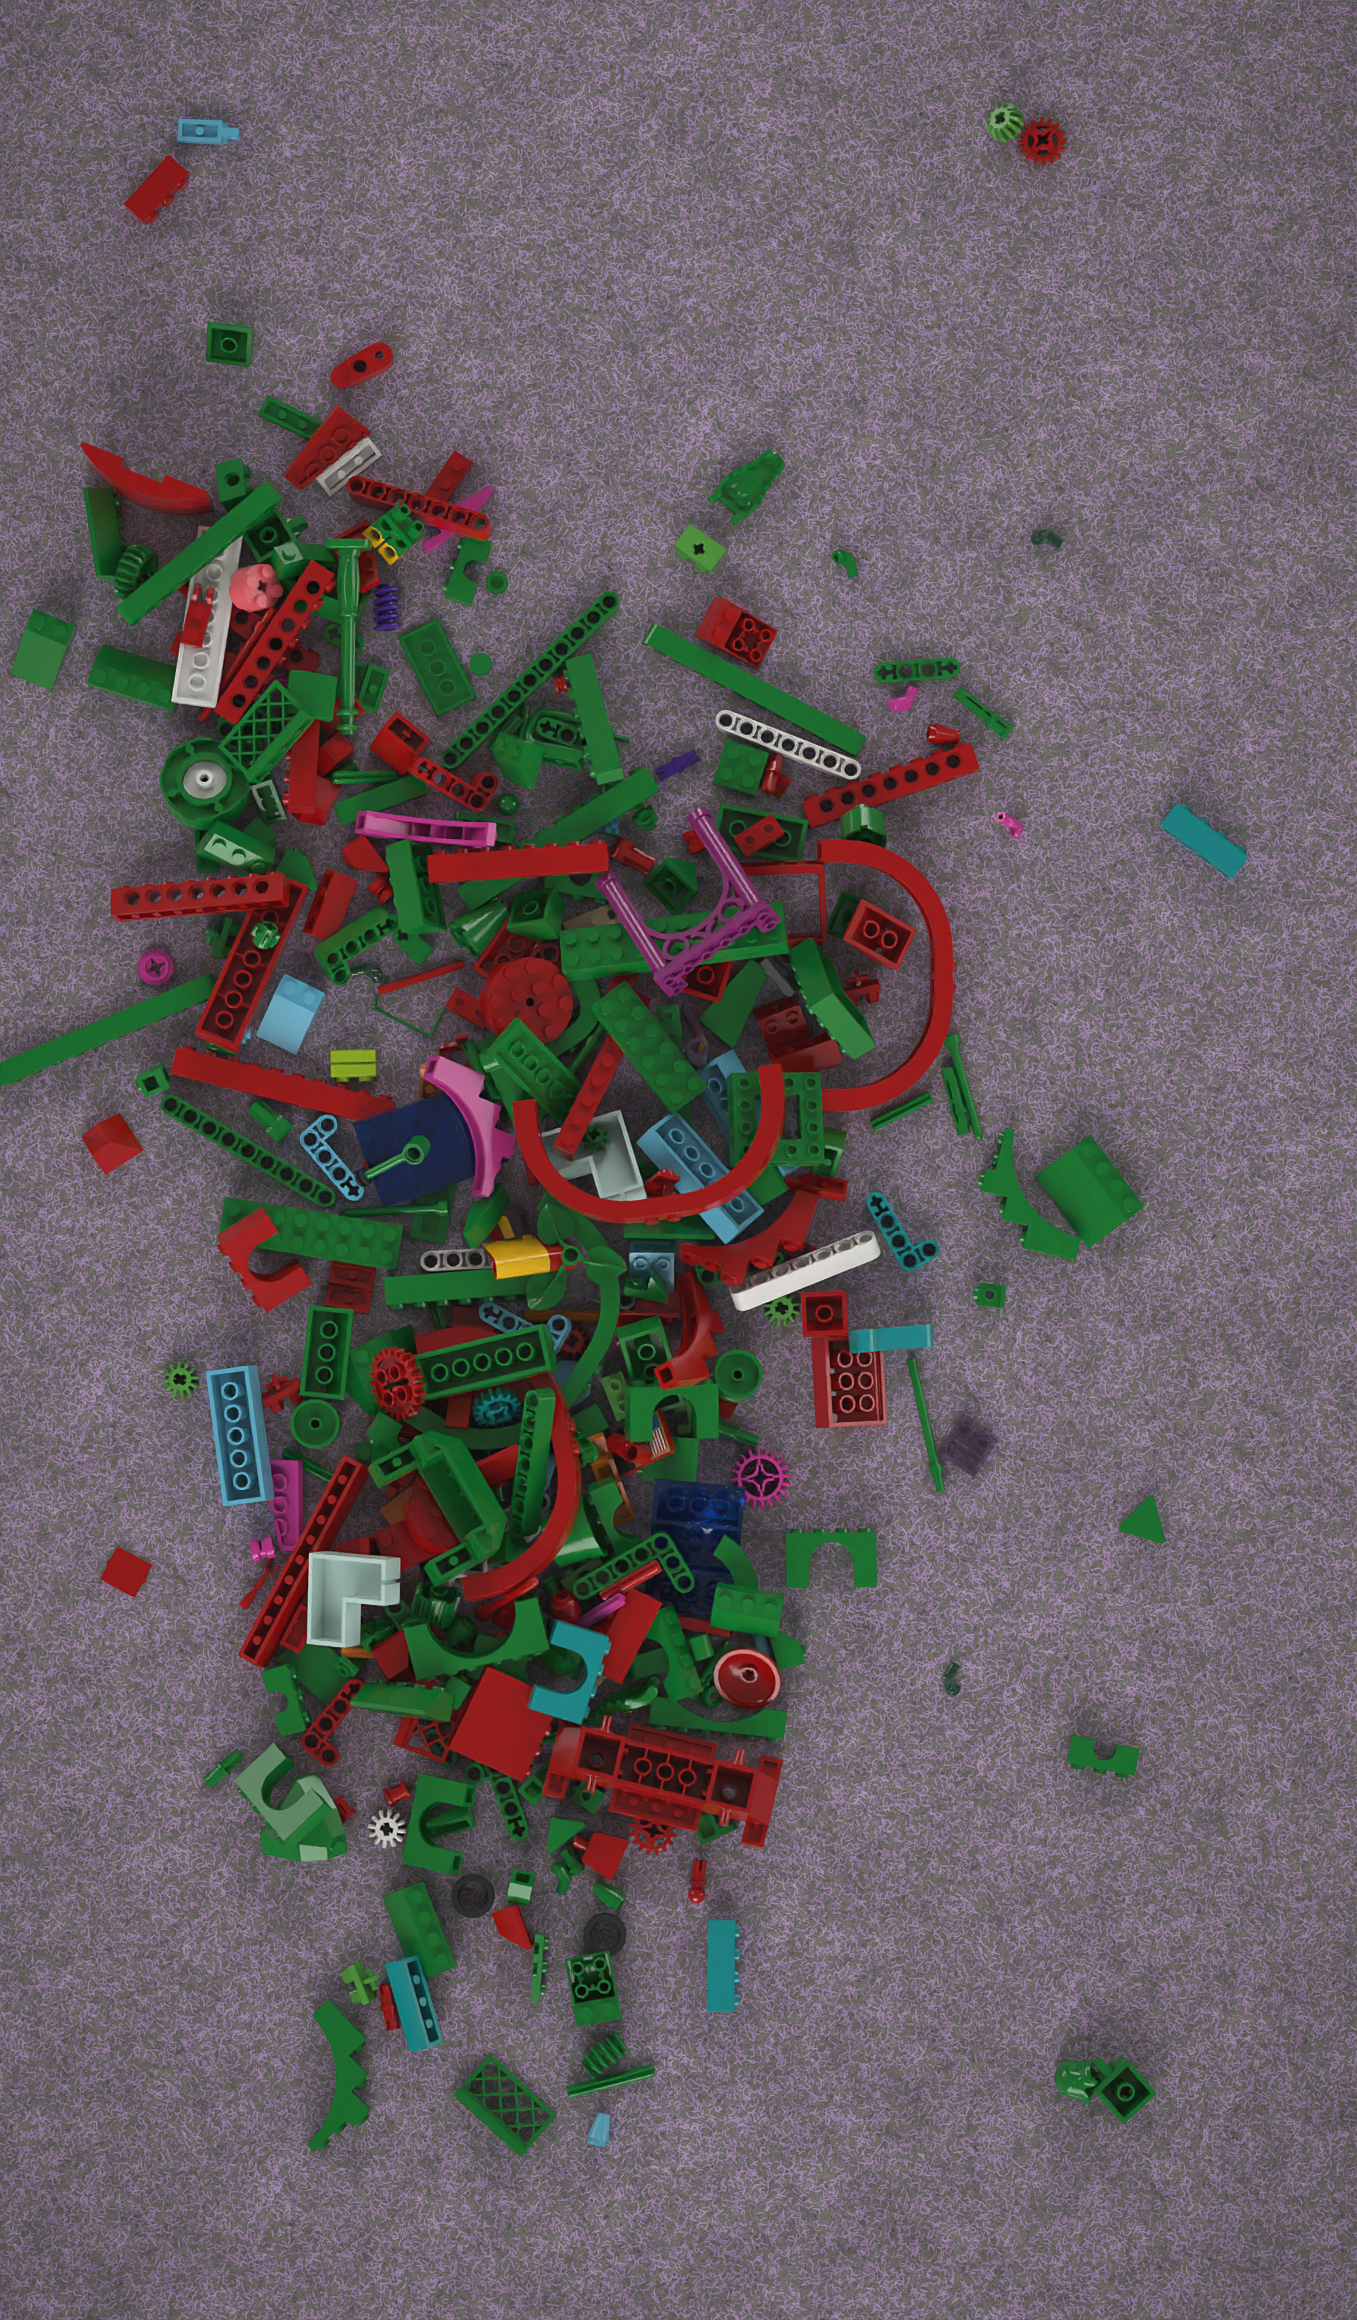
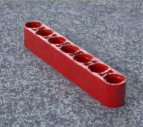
M352 476L346 483L348 493L356 503L388 512L397 505L394 503L401 499L403 501L399 505L406 504L410 508L411 513L408 516L414 521L418 520L424 524L481 541L487 540L492 535V526L488 517L483 513L362 476ZM362 487L360 491L354 492L356 488ZM383 493L379 498H374L375 495ZM418 506H424L421 510H415ZM444 512L443 515L436 517L437 513ZM464 518V521L456 523L458 519ZM479 525H485L482 529H476Z

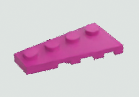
M270 1459L275 1499L269 1500L270 1510L272 1509L274 1512L275 1521L273 1523L280 1550L293 1551L303 1533L302 1460Z

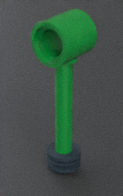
M416 1135L406 1144L402 1153L369 1170L363 1167L355 1171L354 1178L360 1187H365L372 1183L373 1177L404 1161L412 1165L420 1164L430 1152L431 1144L426 1137ZM413 1147L417 1148L420 1153L415 1151Z

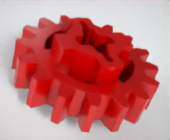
M1040 117L1039 123L1032 119L1031 126L1024 125L1026 132L1019 134V137L1023 139L1018 141V146H1023L1020 154L1026 153L1025 161L1027 162L1032 159L1033 166L1037 162H1041V166L1044 167L1047 161L1050 165H1053V158L1060 160L1061 155L1059 152H1065L1066 148L1062 145L1066 144L1067 139L1061 138L1065 131H1058L1060 124L1052 125L1051 118H1049L1047 123L1044 122L1043 117ZM1054 136L1057 139V147H1055V144L1052 143V138ZM1028 137L1033 141L1031 148L1028 146ZM1047 138L1046 145L1043 143L1037 147L1039 139ZM1039 153H1046L1047 155H1046V156H1040V155H1038V154H1039Z
M634 1818L635 1823L629 1824L631 1828H634V1831L629 1832V1836H635L632 1844L639 1843V1851L646 1848L647 1855L650 1854L651 1850H654L655 1854L658 1855L661 1848L666 1852L667 1844L674 1845L673 1841L670 1840L671 1837H677V1834L672 1832L676 1829L674 1827L668 1826L669 1829H666L661 1824L650 1821L646 1824L640 1823L642 1819ZM652 1824H655L660 1832L650 1836V1831L644 1828H651ZM638 1831L645 1834L647 1838L646 1843L640 1839ZM658 1838H666L661 1844L654 1845L655 1840Z

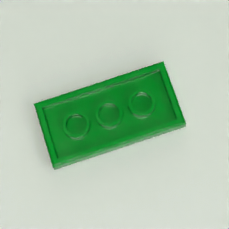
M438 618L398 637L437 718L477 699Z

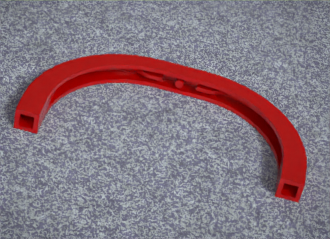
M817 840V863H854L864 865L886 874L902 886L919 908L929 938V1011L923 1033L912 1053L894 1071L877 1081L850 1088H821L822 1111L861 1110L877 1106L897 1097L916 1083L932 1065L945 1041L950 1025L953 994L956 992V982L953 980V971L956 970V959L953 958L950 924L941 900L928 880L911 863L886 848L867 842L855 840Z
M781 1063L758 1066L762 1100L761 1118L757 1133L749 1150L728 1174L715 1183L693 1192L641 1200L614 1201L590 1195L576 1188L559 1174L546 1153L540 1129L538 1104L535 1099L512 1102L517 1140L525 1161L537 1180L555 1199L571 1210L586 1217L610 1223L631 1224L645 1222L646 1225H653L659 1223V1220L667 1219L669 1222L679 1221L681 1217L700 1214L731 1201L752 1185L765 1170L778 1147L785 1123L786 1089Z
M453 1327L414 1335L419 1355L499 1334L478 1328ZM551 1372L528 1377V1379L536 1389L550 1387L556 1396L551 1432L558 1471V1490L554 1510L540 1537L519 1558L498 1569L461 1578L465 1600L473 1602L507 1593L537 1576L557 1556L575 1523L581 1496V1470L578 1454H581L579 1442L575 1441L574 1432H576L575 1421L570 1417L563 1392Z

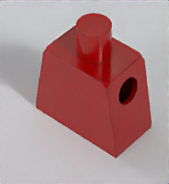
M594 1830L591 1839L578 1834L573 1847L584 1851L581 1859L583 1863L612 1881L630 1840Z

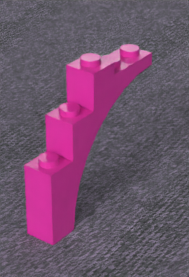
M367 810L357 811L355 834L395 841L411 839L431 845H450L467 849H478L485 846H494L497 838V824L490 822L433 820Z
M441 1056L429 1057L423 1078L438 1086L457 1105L469 1126L474 1142L476 1165L471 1195L478 1198H488L494 1190V1180L501 1168V1159H508L513 1155L516 1149L515 1142L517 1137L494 1128L500 1119L499 1112L501 1106L479 1097V1094L484 1089L485 1075Z

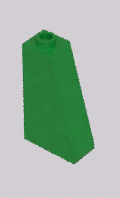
M751 958L725 988L721 1003L713 1002L698 1019L701 1024L732 1050L740 1038L768 976L764 971V967L760 964L762 961L759 959L754 961Z

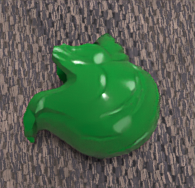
M1066 2060L1056 2069L1054 2081L1057 2089L1068 2098L1083 2100V2107H1087L1090 2105L1093 2094L1089 2087H1094L1098 2083V2080L1093 2079L1097 2078L1096 2074H1098V2071L1093 2068L1091 2060Z

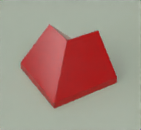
M317 774L314 814H291L299 822L325 826L342 786L333 784L331 780Z
M120 1113L98 1123L82 1136L89 1152L105 1174H108L144 1151Z
M404 1629L370 1649L387 1681H417Z
M511 1904L492 1913L499 1935L526 1950L532 1949L533 1943L519 1904Z

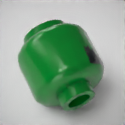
M466 1615L463 1617L455 1616L453 1622H450L449 1627L443 1630L445 1635L444 1641L453 1649L455 1647L464 1649L476 1637L477 1632L475 1629L477 1626Z

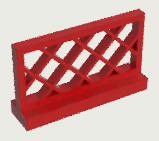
M458 1671L457 1674H454V1675H456V1676H459V1674H462V1675H464V1676L467 1677V1674L461 1673V1672H459V1671ZM469 1678L471 1680L470 1684L475 1686L477 1680ZM420 1679L416 1682V1684L427 1686V1690H432L433 1682L436 1687H441V1685L438 1686L436 1679L430 1681ZM469 1697L459 1712L450 1715V1722L453 1727L450 1734L443 1736L438 1724L444 1721L433 1720V1724L422 1728L419 1718L403 1716L393 1745L445 1764L450 1749L444 1739L450 1738ZM416 1725H417L418 1728H419V1730H417V1731L414 1732V1730H415V1728H416ZM435 1726L440 1738L428 1743L424 1730ZM420 1732L425 1745L418 1748L409 1745L412 1736ZM442 1741L445 1748L442 1757L434 1755L430 1745ZM427 1747V1749H428L429 1752H426V1751L421 1750V1749Z

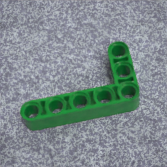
M658 1531L578 1577L573 1584V1593L579 1599L589 1598L657 1557L678 1591L686 1593L692 1590L695 1578L671 1536L665 1531ZM660 1536L665 1537L668 1541L667 1546L663 1548L657 1547L655 1544L656 1538ZM637 1549H646L648 1556L645 1559H639L635 1554ZM675 1556L679 1559V1564L676 1567H670L666 1562L667 1558ZM620 1559L626 1560L629 1564V1567L624 1571L616 1567V1562ZM599 1571H605L608 1573L609 1579L605 1582H600L596 1574ZM681 1576H688L691 1583L686 1587H682L679 1585L678 1579ZM585 1582L589 1585L590 1589L587 1593H580L577 1590V1585Z

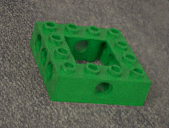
M821 1072L784 1073L786 1099L793 1095L796 1096L794 1113H796L797 1130H795L797 1139H780L778 1147L767 1167L819 1166L825 1162ZM731 1073L726 1078L730 1167H735L742 1160L757 1133L756 1100H761L759 1073Z

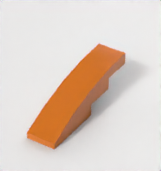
M603 1432L588 1437L599 1450L598 1460L590 1463L597 1481L612 1475L623 1501L614 1512V1525L617 1526L635 1519L636 1517L621 1478H619L611 1452L607 1450Z

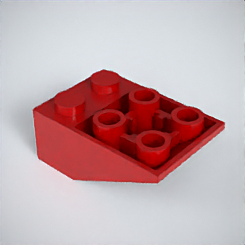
M714 597L694 637L758 670L778 630L729 600Z

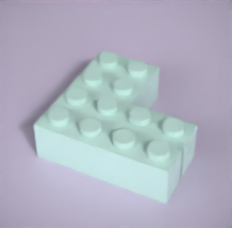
M621 1110L594 1117L589 1126L590 1128L598 1124L601 1130L603 1128L607 1129L610 1143H606L605 1151H597L594 1154L590 1148L585 1150V1142L582 1141L572 1161L552 1152L553 1144L561 1128L541 1133L546 1153L552 1165L566 1180L593 1173L599 1197L602 1199L632 1201L647 1198Z
M332 1551L309 1553L307 1644L344 1648L360 1645L361 1604L387 1606L399 1604L400 1583H396V1579L400 1578L401 1558Z

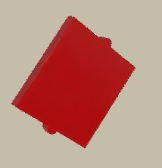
M117 1547L111 1560L107 1561V1567L100 1580L135 1598L141 1585L146 1583L145 1578L152 1564Z

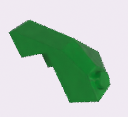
M312 1772L296 1778L290 1786L292 1788L285 1800L282 1799L275 1810H284L291 1807L312 1788L323 1797L333 1811L294 1848L287 1843L282 1845L274 1836L277 1832L273 1828L270 1830L264 1825L260 1832L262 1853L300 1862L329 1860L347 1853L346 1833L339 1812L318 1774Z

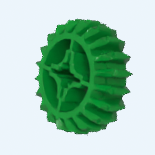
M137 543L132 544L122 554L119 565L116 567V574L114 575L115 581L113 585L115 586L114 592L116 597L125 600L158 572V555H156V551L153 548Z

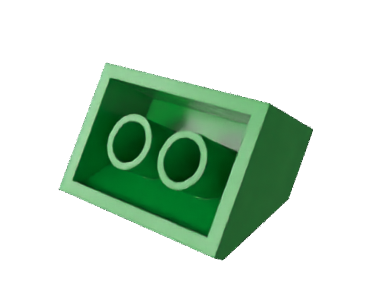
M216 819L195 848L194 853L239 877H247L249 874L266 875L274 864L275 849Z
M717 1582L710 1627L777 1639L785 1594Z

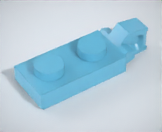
M178 119V143L222 145L228 144V139L240 140L239 128H229V123H223L220 120Z

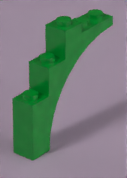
M1005 1128L1004 1132H999L997 1145L1001 1146L999 1154L994 1153L991 1164L992 1167H995V1170L986 1169L984 1174L980 1173L977 1186L981 1187L980 1192L1006 1198L1005 1202L1001 1201L998 1214L1002 1215L1001 1220L1027 1226L1026 1230L1021 1231L1019 1243H1023L1022 1249L1076 1261L1081 1238L1064 1233L1050 1225L1033 1209L1025 1198L1018 1184L1013 1166L1012 1145L1015 1129Z
M331 1998L312 2014L331 2046L336 2071L335 2094L329 2115L321 2129L307 2145L313 2152L317 2148L320 2151L331 2142L328 2138L334 2132L338 2135L347 2127L346 2121L352 2127L357 2123L361 2126L370 2117L367 2113L371 2110L353 2090L355 2087L359 2090L368 2082L366 2077L369 2073L351 2055L352 2052L355 2054L359 2053L366 2046L364 2041L367 2037Z

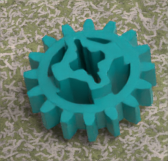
M497 1387L496 1391H492L490 1388L487 1394L480 1393L481 1399L475 1398V1404L472 1405V1413L478 1425L484 1424L485 1428L492 1425L493 1429H496L499 1424L505 1427V1422L507 1421L512 1423V1417H518V1411L522 1410L519 1396L516 1395L514 1390L509 1391L508 1387L504 1390Z

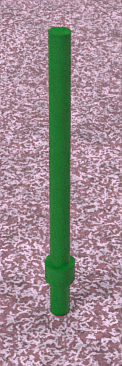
M601 1023L598 1024L592 1035H588L584 1041L586 1044L568 1068L574 1076L592 1049H596L600 1043L599 1039L606 1030ZM542 1108L539 1111L540 1126L548 1115Z
M916 1358L909 1359L907 1364L930 1461V1466H928L930 1475H933L936 1492L945 1491L941 1474L943 1473L942 1463L939 1464Z

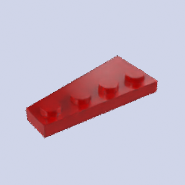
M335 405L282 476L302 490L323 473L325 468L330 464H334L347 450L354 448L357 442L372 432L341 407Z

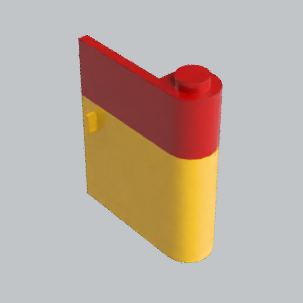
M531 1234L523 1235L522 1238L481 1243L482 1249L491 1258L495 1279L558 1271L563 1263L561 1261V1254L564 1248L558 1241L553 1245H546L539 1236H532ZM567 1239L563 1240L565 1244L572 1246ZM575 1264L574 1266H566L563 1270L576 1268L577 1264Z

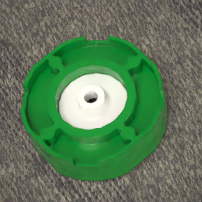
M197 737L175 747L166 757V762L159 776L162 796L171 815L181 824L198 830H209L216 819L226 824L236 820L246 809L252 792L251 782L244 777L245 774L218 747L221 741L214 740L213 737ZM230 743L228 744L227 748L232 753L239 752L235 746Z

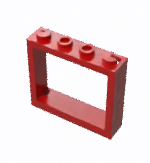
M817 860L740 863L747 876L818 873L820 932L787 933L789 948H794L810 937L813 938L818 946L827 944L825 863H817ZM735 891V897L740 898L737 892Z

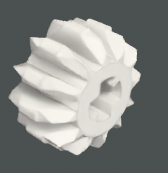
M388 1809L387 1817L380 1810L379 1816L381 1819L374 1815L371 1817L377 1824H368V1828L375 1829L374 1832L369 1834V1837L377 1835L378 1838L374 1841V1844L377 1845L380 1840H383V1848L387 1847L388 1841H390L392 1847H395L396 1842L394 1838L402 1842L403 1838L398 1833H406V1829L399 1828V1826L406 1823L405 1820L396 1821L400 1817V1813H396L394 1818H392V1809ZM385 1823H390L393 1833L390 1831L389 1835H386L385 1830H382L381 1826H385Z

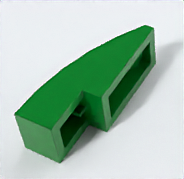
M494 1183V1190L488 1198L472 1201L463 1231L471 1249H475L491 1233L506 1210L510 1198L502 1183Z

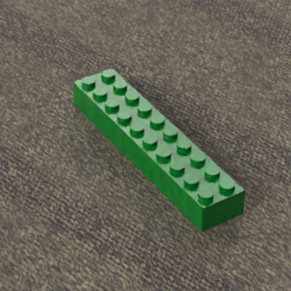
M782 901L768 903L781 919L773 929L762 933L755 925L748 933L740 935L729 946L721 948L709 960L703 961L698 965L789 953L786 913ZM739 907L726 909L724 918L729 919L736 915ZM713 911L646 919L644 922L650 929L656 932L676 934L699 925ZM719 919L717 921L718 926L715 928L714 931L723 926ZM622 923L559 931L562 972L564 977L567 978L568 983L652 972ZM654 939L662 952L665 942ZM690 939L689 941L693 947L701 940L693 941V939ZM674 943L670 950V956H676L681 953L685 948V943Z

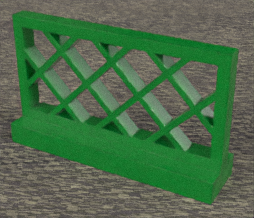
M275 680L218 747L245 774L244 777L249 782L260 784L317 717L311 711H308L278 680ZM278 688L282 692V702L272 703V693ZM282 705V718H272V706ZM287 705H294L299 710L294 717L287 718ZM261 706H267V719H258V710ZM282 721V731L279 734H272V722ZM259 722H267L268 735H258ZM246 723H253V736H243V727ZM258 738H268V747L264 751H258ZM243 739H253L252 752H244ZM232 740H238L239 752L232 753L227 748ZM244 755H253V764L249 769L244 765Z
M491 2054L453 2094L459 2102L519 2157L525 2154L527 2149L557 2117L551 2109ZM490 2061L497 2066L498 2077H485L484 2067ZM500 2070H501L506 2076L501 2077ZM481 2072L482 2078H475ZM498 2079V2093L485 2094V2080ZM501 2079H511L514 2082V2092L501 2093ZM482 2080V2094H472L466 2087L472 2081ZM517 2086L524 2092H517ZM519 2094H527L531 2098V2108H518ZM501 2095H515V2109H502ZM481 2096H482V2097H483V2103H482L477 2097H481ZM485 2096H499V2109L490 2110L487 2108ZM534 2101H535L540 2107H535V2108H534ZM531 2110L532 2124L519 2125L518 2111ZM534 2110H544L550 2117L545 2123L535 2124ZM515 2111L516 2125H506L503 2122L502 2112ZM493 2112H499V2118ZM535 2126H541L535 2133ZM516 2127V2133L510 2128ZM519 2127H532V2137L527 2143L519 2137Z

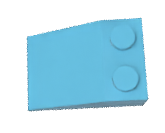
M284 973L256 1036L297 1055L326 994Z

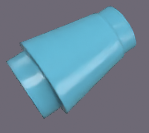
M597 2112V2116L587 2136L589 2138L588 2144L606 2147V2143H609L610 2115Z

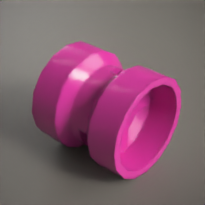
M272 1536L264 1537L260 1541L257 1539L249 1540L253 1562L261 1561L265 1557L269 1559L276 1558Z

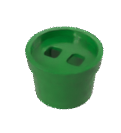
M581 1493L580 1505L571 1533L562 1549L554 1558L559 1567L589 1558L598 1559L608 1556V1547L603 1537V1530L598 1525L594 1516L595 1510L593 1506H590L584 1493ZM553 1511L540 1517L542 1532L547 1526Z

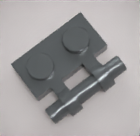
M783 954L768 956L760 964L764 967L766 974L772 977L778 984L781 992L791 997L802 987L795 979L794 975L797 972L792 969L789 963L790 959L787 955L784 956Z

